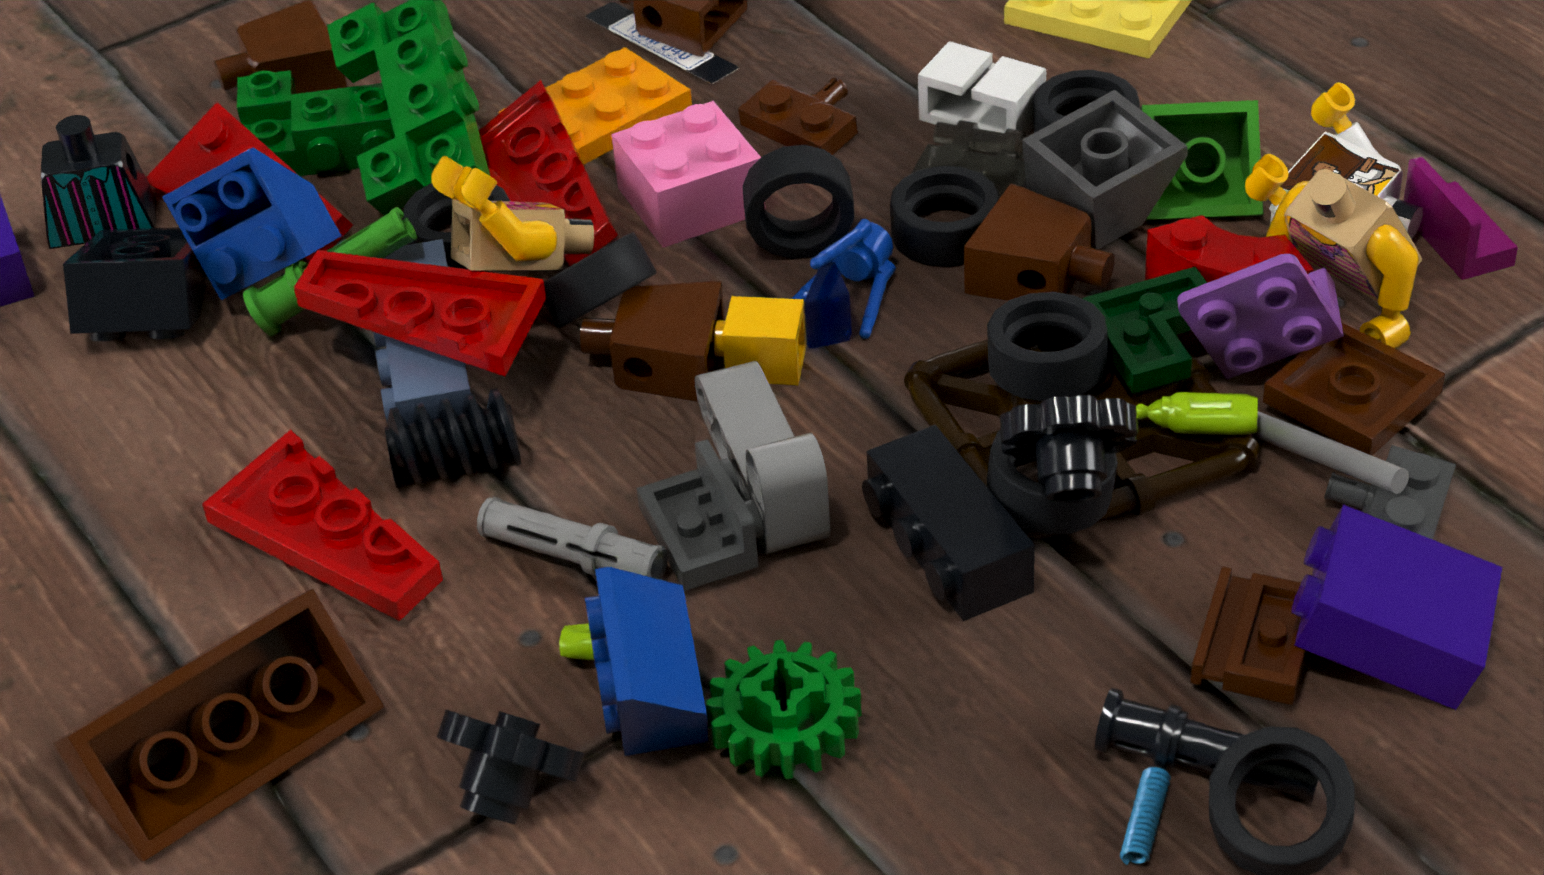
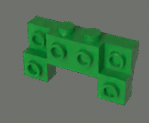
M409 0L385 13L372 2L327 25L336 68L352 83L377 71L380 72L395 138L357 156L366 200L383 216L395 207L403 208L415 192L432 183L431 174L443 156L451 158L463 167L468 166L472 169H480L490 176L474 115L475 112L479 111V103L473 89L466 82L463 69L468 66L467 57L462 46L454 37L447 6L441 0Z
M291 70L283 72L259 71L250 76L238 77L237 111L240 123L299 176L359 169L358 155L395 138L382 83L296 94Z

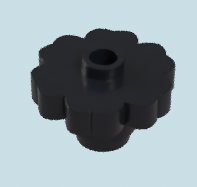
M1089 395L1053 397L1042 401L1041 405L1025 404L1016 406L1000 416L1002 453L1020 460L1036 459L1038 483L1046 487L1047 500L1057 503H1077L1100 497L1102 495L1101 482L1107 478L1105 454L1121 452L1125 448L1137 443L1138 422L1136 406L1126 403L1125 400L1119 398L1096 400L1095 397Z
M446 709L437 734L439 739L471 749L459 784V788L465 790L460 807L510 824H516L521 808H529L540 771L576 782L585 753L536 738L540 727L539 723L501 711L498 712L495 724Z

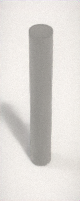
M1258 411L1257 432L1251 433L1253 437L1392 493L1398 494L1405 489L1409 479V473L1405 468Z

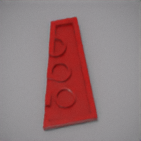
M541 80L479 130L490 176L497 181L496 185L504 189L510 201L549 203L564 209L565 218L591 219L594 227V245L591 254L602 249L618 236L557 107ZM564 254V262L570 267L591 254Z
M216 102L146 176V179L154 192L164 196L251 148L257 149L292 172H296L223 106ZM319 194L342 235L319 249L327 251L337 244L351 229L353 224ZM316 251L308 255L307 257L301 259V261L308 263L309 261H311Z
M321 250L316 251L294 286L299 307L506 377L546 300L544 279Z
M291 429L202 503L208 523L398 621L403 619L443 581L440 562L391 518L382 519L372 509L371 501L357 488L350 490L336 477L335 469L321 456L314 458L304 448L303 440Z

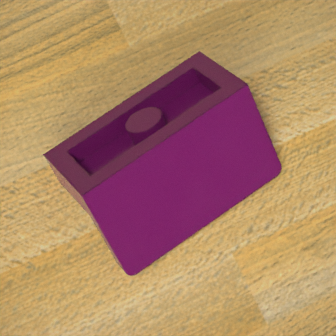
M1423 157L1410 159L1403 201L1423 208L1422 220L1417 231L1461 280L1515 266L1518 246L1456 181L1446 183Z

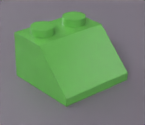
M1258 100L1141 106L1140 110L1187 145L1188 150L1187 157L1146 218V221L1181 220L1200 215L1206 218L1256 217L1263 215V201H1256L1250 198L1245 190L1247 177L1253 172V166L1261 159Z

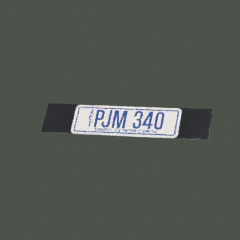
M609 2L585 16L589 20L710 84L739 69L738 66L709 51L701 57L641 36L636 30L634 12L615 2Z

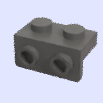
M708 439L695 443L697 469L636 488L639 508L658 544L665 546L667 549L668 562L680 585H683L684 591L759 567L756 539L764 536L762 519L755 502L752 499L743 501L739 494V482L731 461L728 458L720 460Z

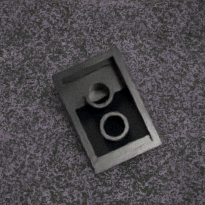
M179 227L100 230L63 263L70 334L89 333L90 340L102 342L122 339L126 337L125 332L148 331L149 337L152 339H171L183 336L185 334L184 329H191L201 315L207 275Z

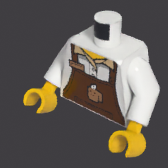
M1340 82L1335 83L1327 93L1323 92L1313 102L1311 107L1313 120L1323 127H1333L1336 134L1324 132L1289 171L1278 157L1272 154L1264 155L1253 166V172L1245 181V190L1250 198L1261 202L1269 199L1272 203L1269 207L1271 211L1270 224L1282 198L1297 183L1310 181L1321 169H1328L1340 174L1343 178L1388 202L1394 208L1411 239L1416 234L1422 220V207L1399 199L1403 171L1400 166L1383 158L1374 149L1359 123L1355 122L1352 124L1346 116L1355 104V97L1351 89Z

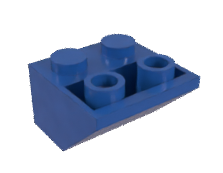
M255 148L237 155L162 196L220 300L307 257L342 236L314 185Z
M613 567L595 569L598 595L585 597L606 733L621 732L624 756L708 742L707 712L683 585Z

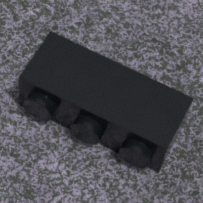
M936 425L866 451L868 479L862 482V491L869 510L875 517H884L893 529L895 540L901 552L907 558L914 557L925 571L927 582L933 594L939 600L946 599L963 621L1034 593V543Z

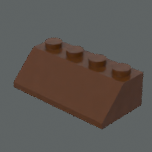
M312 588L263 615L58 739L53 744L89 803L138 859L143 862L384 708V705Z

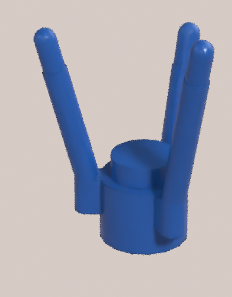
M861 219L852 231L811 259L810 266L813 269L824 267L790 299H804L805 302L838 271L853 281L874 278L859 331L862 339H868L876 322L887 281L896 271L895 265L888 260L894 248L892 238L880 225L867 219Z

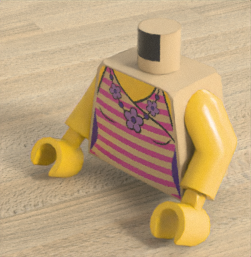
M443 156L431 174V182L434 188L452 199L451 259L469 270H561L564 263V254L592 253L594 227L591 219L565 218L564 209L549 203L490 201L488 198L495 188L497 181L480 169H472L468 166L463 167L447 156Z
M1328 169L1319 170L1310 181L1297 183L1280 201L1266 237L1285 234L1307 262L1319 269L1325 267L1333 277L1377 301L1378 305L1382 307L1381 314L1363 323L1359 331L1376 340L1381 339V342L1393 348L1401 346L1410 336L1409 324L1401 314V311L1408 309L1417 267L1423 259L1394 208L1382 198Z

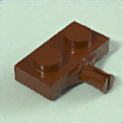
M836 77L831 78L818 92L810 95L772 79L738 108L741 126L785 146L807 145L824 149L833 155L858 133L856 116L834 106L848 95L845 83L840 79L837 81Z

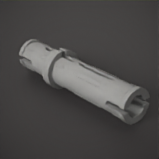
M494 496L484 501L477 517V531L480 536L491 537L531 549L538 553L548 554L581 564L585 573L596 576L595 569L613 567L662 580L666 571L668 553L665 546L653 545L618 535L617 529L608 524L597 523L591 527L557 517L550 513L506 502Z

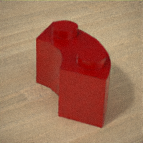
M1203 215L1181 219L1174 223L1148 229L1145 280L1196 267L1208 283L1281 254L1295 255L1307 274L1313 272L1314 269L1285 234L1269 237L1237 235L1215 226Z

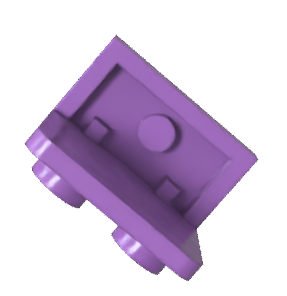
M1292 254L1278 255L1181 293L1177 299L1179 313L1226 379L1253 371L1267 364L1344 337L1335 282L1325 267L1307 274L1298 258Z

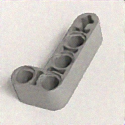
M752 361L696 375L695 389L698 404L721 460L728 458L731 461L738 478L739 494L743 501L752 499L759 510L764 527V536L758 538L757 541L763 553L770 554L829 538L828 482L821 449L813 433L794 436L759 363Z

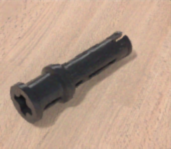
M1111 687L1100 715L1094 749L1106 753L1112 747L1153 759L1155 767H1160L1164 770L1167 767L1174 769L1176 763L1213 772L1221 753L1244 734L1188 719L1189 713L1183 711L1181 706L1171 704L1164 710L1125 699L1122 690ZM1271 761L1256 766L1242 779V782L1271 788L1312 802L1318 779L1308 769L1292 762Z

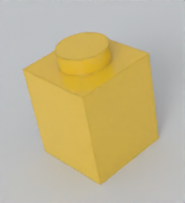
M731 296L726 320H717L715 324V356L724 357L725 368L757 361L769 384L799 385L807 347L804 299Z

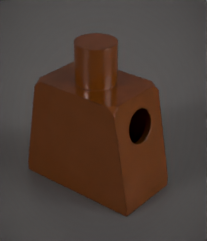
M313 0L303 1L240 25L236 33L241 53L214 60L216 73L223 91L236 88L238 77L250 76L259 71L283 72L291 70L296 94L347 87L345 75L336 68L327 25Z
M619 0L620 3L634 6L635 26L641 36L701 57L708 52L748 9L747 0Z
M1010 184L964 246V293L1009 301L1030 293L1057 292L1068 294L1076 281L1105 288L1113 273L1115 256L1113 253L1090 247L1091 218L1086 212L1021 186Z
M722 281L647 285L630 288L622 293L615 319H583L580 331L582 353L611 355L614 383L620 389L698 402L695 376L716 371L719 357L714 354V330L717 320H725Z

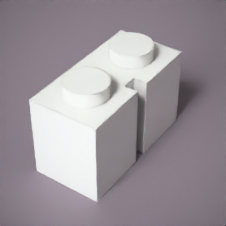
M949 41L918 74L919 120L1016 148L1022 142V139L1033 129L1034 96L1040 85L1046 82V68L1004 56L996 63H992V53Z

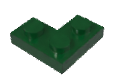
M1196 267L1082 298L1094 304L1105 316L1107 356L1132 394L1191 377L1192 358L1176 335L1192 330L1178 311L1177 299L1181 293L1207 283Z

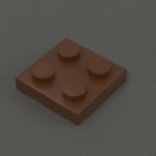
M1342 323L1344 337L1301 352L1265 382L1263 403L1346 446L1373 456L1442 393L1445 373Z

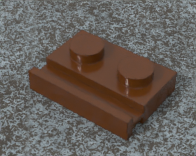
M1222 566L1192 662L1190 683L1201 685L1203 679L1222 683V690L1293 705L1307 654L1306 650L1294 646L1301 617L1291 613L1292 605L1301 582L1258 573H1252L1251 579L1232 576V568Z

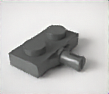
M1391 445L1386 461L1405 468L1409 473L1405 489L1398 494L1332 472L1324 499L1363 509L1362 512L1433 539L1456 464Z

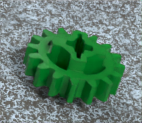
M775 640L773 653L765 655L754 645L747 648L748 662L742 664L739 661L728 659L724 662L726 678L717 677L711 679V698L706 700L708 728H712L714 746L716 749L729 748L730 764L735 767L745 763L748 759L754 760L756 776L763 777L769 771L771 765L781 766L785 779H791L795 773V765L805 763L809 769L817 773L822 771L821 755L827 753L832 757L841 759L845 755L844 739H857L859 735L858 717L862 716L860 688H856L854 684V671L851 667L837 669V654L833 651H829L819 658L813 657L811 642L805 641L798 648L797 652H787L784 641ZM782 705H787L786 711H781Z

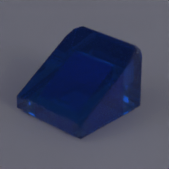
M831 261L818 269L805 300L807 346L812 349L850 341V336H852L850 294L836 263Z

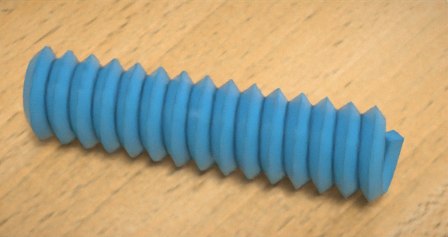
M1150 767L1142 772L1120 852V858L1126 865L1130 861L1141 864L1150 860L1157 826L1159 825L1166 792L1171 780L1170 774L1160 767Z

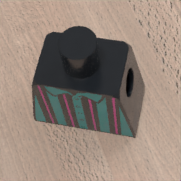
M72 115L60 120L56 125L59 140L47 142L42 146L41 186L49 249L86 244L100 230L156 228L155 194L125 136L118 132L94 135L90 119L83 115Z

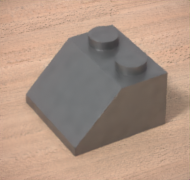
M1116 90L1022 139L1026 189L1086 212L1091 218V247L1095 249H1100L1143 225L1188 155L1187 145Z

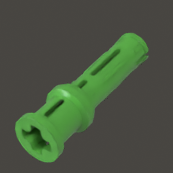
M395 207L385 216L327 251L385 258L406 244L416 241L417 235L408 218L401 220L404 217V212L400 208ZM299 260L285 267L284 274L258 289L255 286H251L243 292L244 302L250 315L257 325L269 336L279 333L282 329V323L305 310V308L299 307L297 304L294 286L309 262L305 263Z

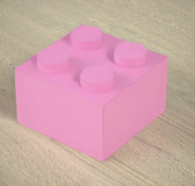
M714 101L691 105L683 111L653 121H642L631 128L611 134L618 189L663 248L745 220L742 186L749 169L761 157Z

